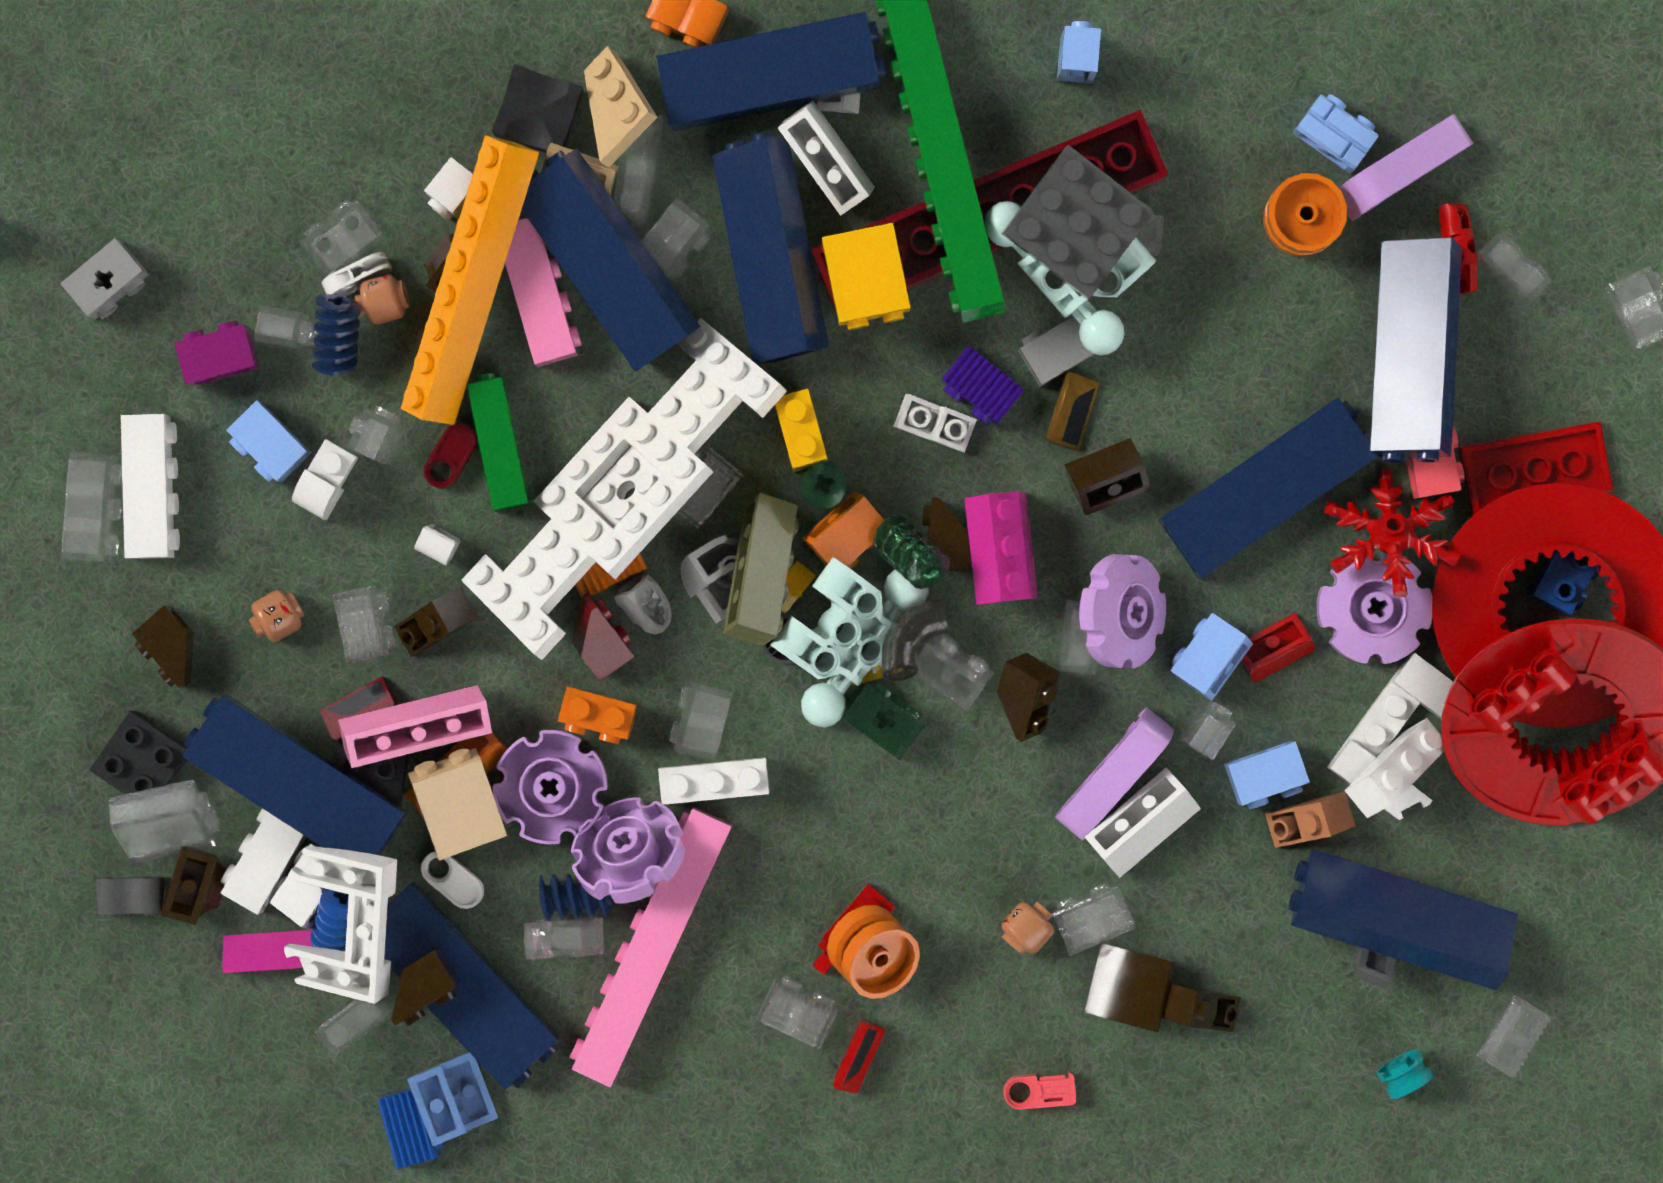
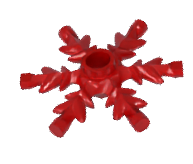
M1382 469L1377 473L1380 489L1371 488L1373 495L1380 501L1373 503L1378 509L1383 511L1380 518H1370L1366 508L1361 514L1356 505L1351 501L1347 503V508L1331 500L1327 502L1324 513L1341 518L1336 523L1337 526L1356 525L1353 532L1367 529L1371 534L1368 541L1354 539L1358 545L1341 546L1340 550L1346 554L1330 561V565L1337 574L1353 563L1356 570H1360L1366 557L1368 556L1373 561L1374 551L1379 549L1381 552L1389 555L1381 564L1389 565L1383 574L1382 580L1392 579L1394 597H1406L1408 591L1405 578H1415L1413 573L1404 565L1412 564L1408 558L1402 555L1406 548H1415L1419 559L1424 553L1435 566L1438 565V558L1448 564L1457 567L1462 554L1454 550L1445 549L1444 547L1449 544L1447 540L1429 541L1432 535L1419 538L1414 532L1417 526L1431 527L1427 521L1445 520V516L1439 512L1449 509L1455 503L1449 493L1442 495L1431 504L1429 498L1424 497L1418 511L1412 505L1411 515L1404 517L1396 511L1404 502L1396 501L1403 488L1401 486L1393 488L1391 470Z

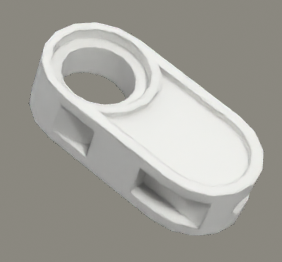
M377 252L327 276L322 281V286L326 294L348 296L360 290V285L363 281L389 274L392 271V266L384 252Z
M432 852L424 858L421 864L422 876L459 908L468 909L481 902L484 896L483 883L453 856L445 858L444 860L448 863L449 871L445 877L436 878L429 871L430 862L434 858H438L436 852Z

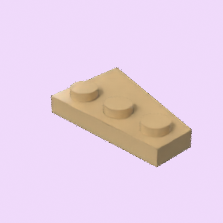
M607 46L584 70L599 160L600 163L610 167L656 120L657 115L617 51Z

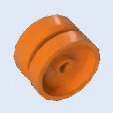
M1301 173L1287 178L1270 195L1263 212V226L1268 239L1279 251L1293 257H1309L1322 252L1341 235L1347 222V204L1342 191L1332 180L1312 173ZM1301 209H1303L1305 214H1311L1312 218L1304 220L1300 216Z
M877 905L861 906L848 912L835 925L827 945V953L832 965L859 995L870 999L885 998L898 992L912 978L920 958L918 942L887 909Z

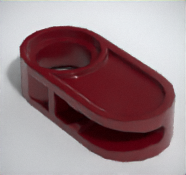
M455 423L444 431L424 466V477L431 486L445 489L457 481L477 446V436L472 428L462 423ZM438 462H446L451 468V475L444 482H438L432 476L431 470Z

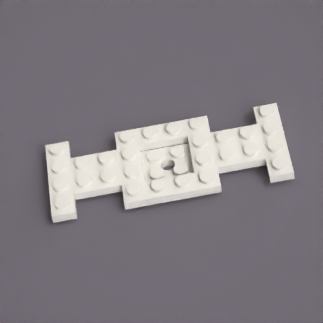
M702 318L697 321L701 327L677 343L695 362L649 413L628 397L533 501L551 520L513 562L503 571L485 554L462 579L463 583L541 660L566 634L548 616L551 610L595 562L616 579L713 473L695 453L743 401L763 418L787 392L780 383ZM635 488L632 496L624 500L626 493L630 489Z

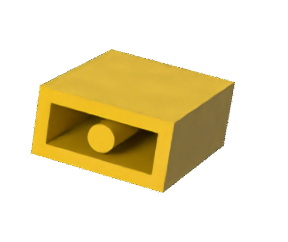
M893 223L822 237V245L839 326L847 325L848 330H855L869 326L868 320L882 317L883 323L904 319V313L910 312L911 307Z
M804 389L783 395L775 404L793 473L827 464V455L809 390Z

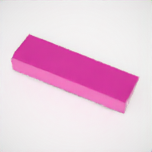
M313 929L224 935L223 973L303 968L299 957L292 956L286 958L284 947L288 944L313 947L310 941Z

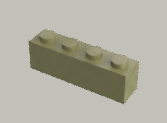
M758 493L745 504L723 635L764 646L780 634L784 621L783 617L780 616L781 608L789 591V585L786 583L787 571L791 568L794 559V552L791 551L792 540L799 528V519L796 518L798 505L762 493Z

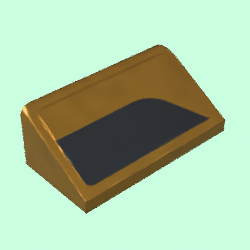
M1069 371L1065 373L1045 441L1080 450L1100 384L1099 382Z

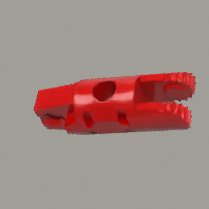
M1464 203L1441 204V207H1439L1441 238H1452L1462 246L1460 294L1477 291V257L1467 205H1464Z

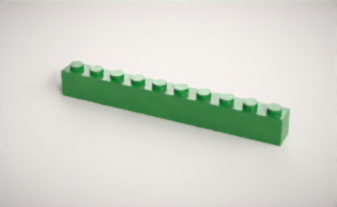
M875 0L879 18L886 16L888 24L887 28L882 29L887 50L894 48L896 60L890 61L895 82L902 81L905 91L898 93L903 115L910 113L913 125L907 126L911 147L918 146L921 155L920 158L915 159L919 179H927L929 190L923 192L928 213L935 211L938 222L931 225L936 246L943 245L946 257L940 258L945 279L952 278L954 290L948 292L953 313L960 311L963 323L1005 313L1004 299L927 0Z

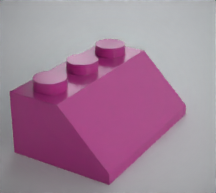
M1016 491L964 498L976 605L1038 598L1027 493Z

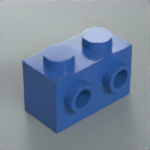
M1554 550L1551 558L1546 557L1526 596L1562 615H1572L1573 611L1578 612L1587 598V593L1584 590L1589 580L1594 581L1599 575L1597 572L1598 565L1588 566L1586 556L1579 561L1575 560L1572 551L1566 557H1561L1559 551Z

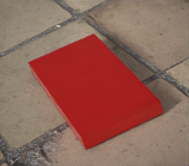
M1601 421L1459 448L1472 516L1488 503L1505 494L1538 484L1573 483L1590 486L1605 492L1614 491Z

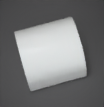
M430 524L423 527L414 549L447 566L461 540L436 525Z

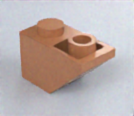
M1345 792L1315 798L1265 814L1275 848L1331 837L1355 826Z

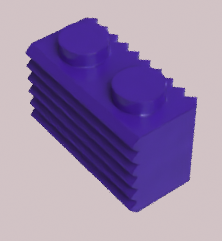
M970 346L965 349L941 380L946 385L943 392L957 403H960L962 399L974 407L970 413L985 425H988L990 421L997 425L1024 391L1021 386Z

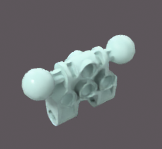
M1010 201L999 202L992 206L987 212L984 221L988 238L998 246L1013 247L1022 257L1017 264L1064 317L1072 314L1079 322L1080 341L1085 349L1092 354L1100 356L1116 351L1122 344L1125 335L1124 325L1120 318L1111 311L1096 310L1087 299L1065 282L1057 289L1050 288L1045 280L1049 270L1001 234L1021 206ZM1135 237L1109 272L1114 278L1111 290L1103 292L1098 288L1092 296L1117 298L1156 262V259Z
M833 557L812 586L831 601V608L821 615L818 626L814 629H809L792 616L787 620L780 634L775 637L770 645L818 680L830 677L827 683L814 684L808 688L801 699L802 713L810 724L823 728L835 725L842 718L846 710L843 695L852 682L859 686L863 681L864 675L872 667L879 665L884 660L887 646L890 643L889 640L900 629L894 623L903 611L918 609L926 601L929 594L928 581L920 570L913 567H901L890 573L884 584L886 600L882 604L880 590ZM864 594L863 601L857 605L859 598ZM844 623L842 630L836 634L838 627ZM868 642L867 648L861 652L863 645ZM823 653L822 658L815 663L817 656Z

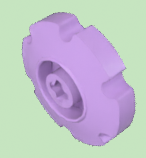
M1382 553L1378 561H1371L1367 556L1360 570H1356L1354 563L1338 574L1333 569L1330 570V574L1334 577V583L1331 587H1320L1316 608L1319 626L1321 628L1330 627L1333 630V637L1329 640V644L1338 653L1362 664L1368 663L1370 656L1374 654L1379 658L1381 664H1388L1406 657L1420 645V642L1416 639V632L1418 629L1428 630L1430 628L1433 618L1432 593L1430 588L1421 589L1418 587L1416 582L1421 572L1415 565L1404 564L1415 576L1414 579L1405 578L1408 591L1406 597H1394L1392 579L1382 580L1383 574L1389 565L1381 564L1389 557L1388 554ZM1370 600L1382 603V607L1378 609L1379 616L1368 613L1367 609L1372 606Z
M1111 554L1095 565L1090 572L1091 583L1089 588H1083L1079 608L1081 630H1086V648L1099 664L1114 668H1136L1152 656L1156 650V636L1163 634L1166 620L1165 593H1160L1159 573L1146 558L1137 555Z
M542 730L539 732L540 738L536 743L530 742L526 736L514 742L502 755L497 769L503 772L504 780L493 785V796L503 821L506 824L512 821H518L521 824V831L519 833L521 837L540 844H559L562 842L564 831L573 833L574 837L579 833L582 835L600 817L604 804L598 801L597 794L599 791L608 789V777L603 761L595 750L589 753L581 751L580 743L582 738L562 730ZM555 778L558 781L556 789L559 791L556 795L552 792L546 795L543 792L546 787L543 780L550 781ZM587 819H592L583 830L578 832Z
M627 798L615 801L604 806L602 815L589 830L582 835L579 833L575 836L571 853L576 863L572 865V869L585 891L596 899L601 900L605 896L611 895L615 903H629L641 900L655 893L654 886L658 882H669L678 871L685 854V847L679 838L683 835V830L672 811L658 801H654L647 806L644 805L641 798ZM587 819L578 832L583 830L592 819Z

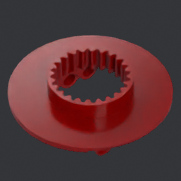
M1546 483L1521 488L1505 494L1476 512L1451 540L1446 549L1462 554L1457 567L1448 564L1442 559L1439 563L1432 593L1433 625L1442 655L1455 677L1458 676L1464 666L1477 653L1502 636L1511 633L1508 625H1502L1506 621L1504 612L1498 610L1505 607V601L1500 595L1508 594L1509 591L1505 581H1514L1516 579L1513 570L1516 568L1523 571L1525 569L1524 562L1528 559L1534 563L1538 562L1539 553H1543L1547 558H1551L1554 550H1558L1561 557H1566L1572 551L1575 560L1579 561L1586 556L1588 566L1598 565L1597 572L1601 577L1608 576L1604 581L1608 589H1614L1609 593V597L1612 602L1617 603L1610 607V612L1616 619L1608 620L1607 622L1632 629L1648 637L1663 648V537L1641 512L1624 500L1603 490L1573 483ZM1576 678L1574 683L1565 692L1546 696L1540 708L1531 714L1525 715L1521 713L1517 715L1515 721L1540 727L1565 728L1594 723L1608 718L1619 711L1617 704L1613 701L1612 694L1606 695L1603 686L1597 689L1593 688L1592 680L1582 685L1579 679Z
M1591 619L1551 620L1533 624L1502 636L1477 653L1464 666L1447 694L1442 711L1441 733L1443 748L1451 770L1465 789L1486 806L1503 815L1534 824L1568 826L1576 822L1594 824L1604 816L1620 811L1642 800L1663 783V648L1648 637L1632 629L1610 622ZM1576 678L1579 679L1582 685L1592 680L1593 688L1597 689L1603 686L1606 695L1612 694L1613 701L1617 704L1619 711L1615 713L1616 723L1609 725L1610 734H1600V743L1593 740L1589 741L1588 749L1578 745L1573 753H1569L1566 748H1562L1558 754H1555L1552 747L1540 751L1539 744L1535 743L1529 746L1528 738H1520L1518 728H1514L1517 715L1535 712L1544 703L1546 696L1565 692L1574 683Z

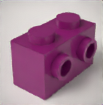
M230 321L218 325V331L204 334V330H197L184 334V340L174 344L185 384L194 387L261 369L250 327L244 324L239 325L238 321Z

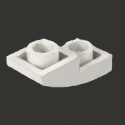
M905 394L893 427L965 453L977 419L947 407L933 404L911 394Z

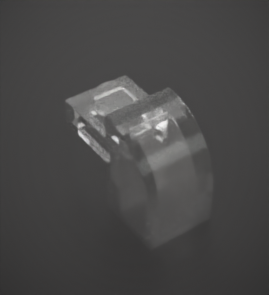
M602 917L537 919L536 922L524 923L525 959L537 960L556 956L583 957L604 953Z

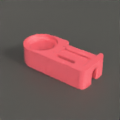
M1068 1071L1067 1077L1065 1075L1042 1076L1037 1079L1036 1074L1016 1075L1009 1078L1003 1088L1006 1102L1015 1109L1070 1106L1076 1103L1075 1079L1070 1071ZM1017 1082L1025 1083L1030 1088V1095L1023 1102H1016L1009 1095L1011 1086Z

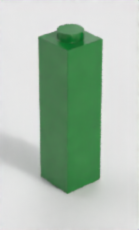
M495 373L475 376V383L467 384L492 509L498 512L531 505L505 379L502 377L496 378Z

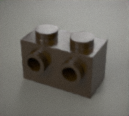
M1131 438L1065 464L1071 488L1085 516L1152 489L1145 464Z

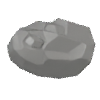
M649 574L634 575L622 582L613 591L617 605L625 611L633 624H638L645 632L651 634L662 633L670 624L672 617L670 603L658 583Z

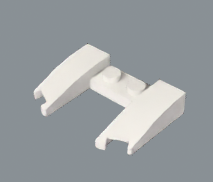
M1410 653L1327 768L1351 784L1390 745L1419 704L1442 719L1444 702L1453 681L1416 653ZM1411 785L1392 805L1384 810L1396 819L1401 820L1403 819L1401 811L1418 802L1424 808L1430 805L1433 800Z
M307 846L301 851L304 855L310 856L303 870L298 867L292 868L288 874V879L349 894L346 950L340 951L297 944L286 945L284 947L286 958L292 956L299 957L305 972L304 975L294 979L295 983L375 1004L389 995L391 961L384 960L388 897L395 894L397 859L350 850Z

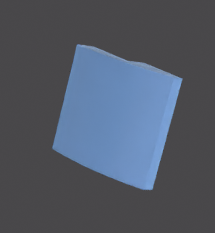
M470 1052L407 1078L432 1146L465 1134L468 1130L498 1118L478 1063Z

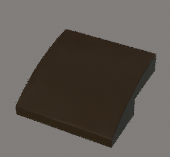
M1101 943L1084 1012L1159 1032L1175 962L1112 944Z

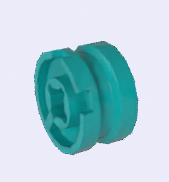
M1419 1049L1407 1051L1377 1070L1376 1075L1381 1082L1386 1083V1092L1391 1099H1397L1410 1094L1433 1078L1434 1073L1429 1066H1425L1422 1062L1424 1056Z

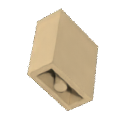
M476 748L470 751L469 749H459L452 752L449 758L436 763L435 761L423 762L417 765L414 771L408 773L439 861L507 836Z

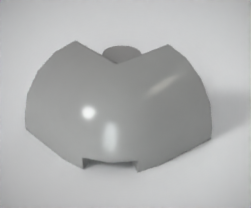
M725 535L711 540L687 555L681 563V577L690 598L695 595L698 596L716 624L726 618L739 542L738 539L726 538Z

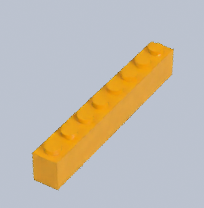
M485 135L478 153L477 163L467 189L460 218L457 221L455 234L446 257L443 273L436 289L434 302L425 325V331L414 360L413 370L400 408L421 420L450 425L455 424L539 152L521 144Z

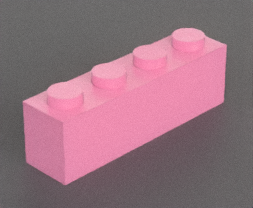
M529 219L518 220L505 265L534 364L540 367L578 356L576 347L581 346L582 342L577 326H570L566 313L571 312L572 308L567 292L559 291L556 280L562 277L559 263L555 257L550 258L545 242Z
M478 685L338 720L344 751L352 768L492 733L487 703Z

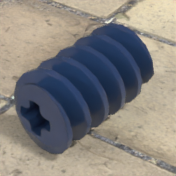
M320 295L316 297V305L321 308L315 311V318L320 321L314 324V331L319 334L313 337V343L318 347L312 351V355L317 361L312 363V367L315 371L326 375L349 373L357 366L356 355L358 353V345L356 343L359 340V332L357 330L360 327L358 316L361 313V307L353 299L342 295Z
M570 873L566 874L563 884L559 883L556 874H552L549 885H545L543 877L540 875V905L546 920L553 918L555 910H557L561 919L567 918L569 909H571L575 919L581 917L583 908L586 909L590 918L595 917L598 907L604 917L610 915L611 908L614 906V900L611 895H607L601 900L594 898L585 891L579 880L578 883L573 882Z

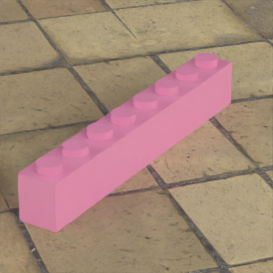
M693 807L690 814L684 811L679 820L683 830V835L679 838L685 847V854L678 871L669 882L660 881L654 886L655 893L648 896L651 899L645 911L638 909L630 926L636 932L630 943L623 941L615 958V961L621 963L615 976L608 974L600 990V993L605 995L604 1001L600 1008L593 1006L585 1023V1026L591 1029L585 1041L578 1038L569 1057L575 1060L572 1070L610 1088L732 827V824Z

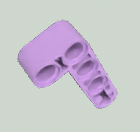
M1453 114L1367 167L1339 187L1347 204V215L1352 222L1474 144L1456 115Z
M1148 707L1138 715L1140 718L1136 722H1132L1125 736L1056 814L1055 818L1081 840H1084L1085 836L1100 823L1171 741L1174 729Z

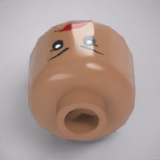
M392 274L363 281L360 285V294L355 295V301L361 307L360 316L366 315L368 320L374 325L401 319L405 314L406 308L410 307V299L404 281H398Z
M277 589L252 603L251 611L253 617L248 619L258 638L265 635L268 640L278 642L300 629V618L304 617V613L291 592L285 594Z
M1020 902L1002 921L1001 928L1004 934L1001 937L1022 956L1025 952L1036 954L1054 934V927L1049 922L1053 915L1038 902L1033 906L1026 902Z

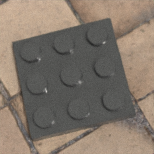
M1068 145L1001 234L1088 300L1147 223L1154 211Z

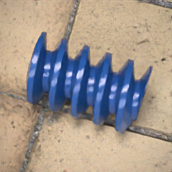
M323 888L315 922L312 927L313 930L310 935L313 947L340 951L346 950L349 894Z

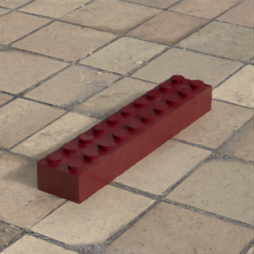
M1141 109L973 180L983 221H985L986 214L990 208L999 202L1010 201L1022 206L1068 145L1132 195L1164 182L1169 174ZM925 201L860 228L864 229L893 223L907 291L943 276L940 258L946 257L943 245L936 246L931 225L938 222L935 211L928 213ZM988 238L992 254L1009 248L998 246ZM823 245L811 249V256L836 312Z

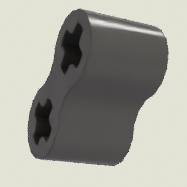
M163 876L96 878V914L161 913L164 903Z

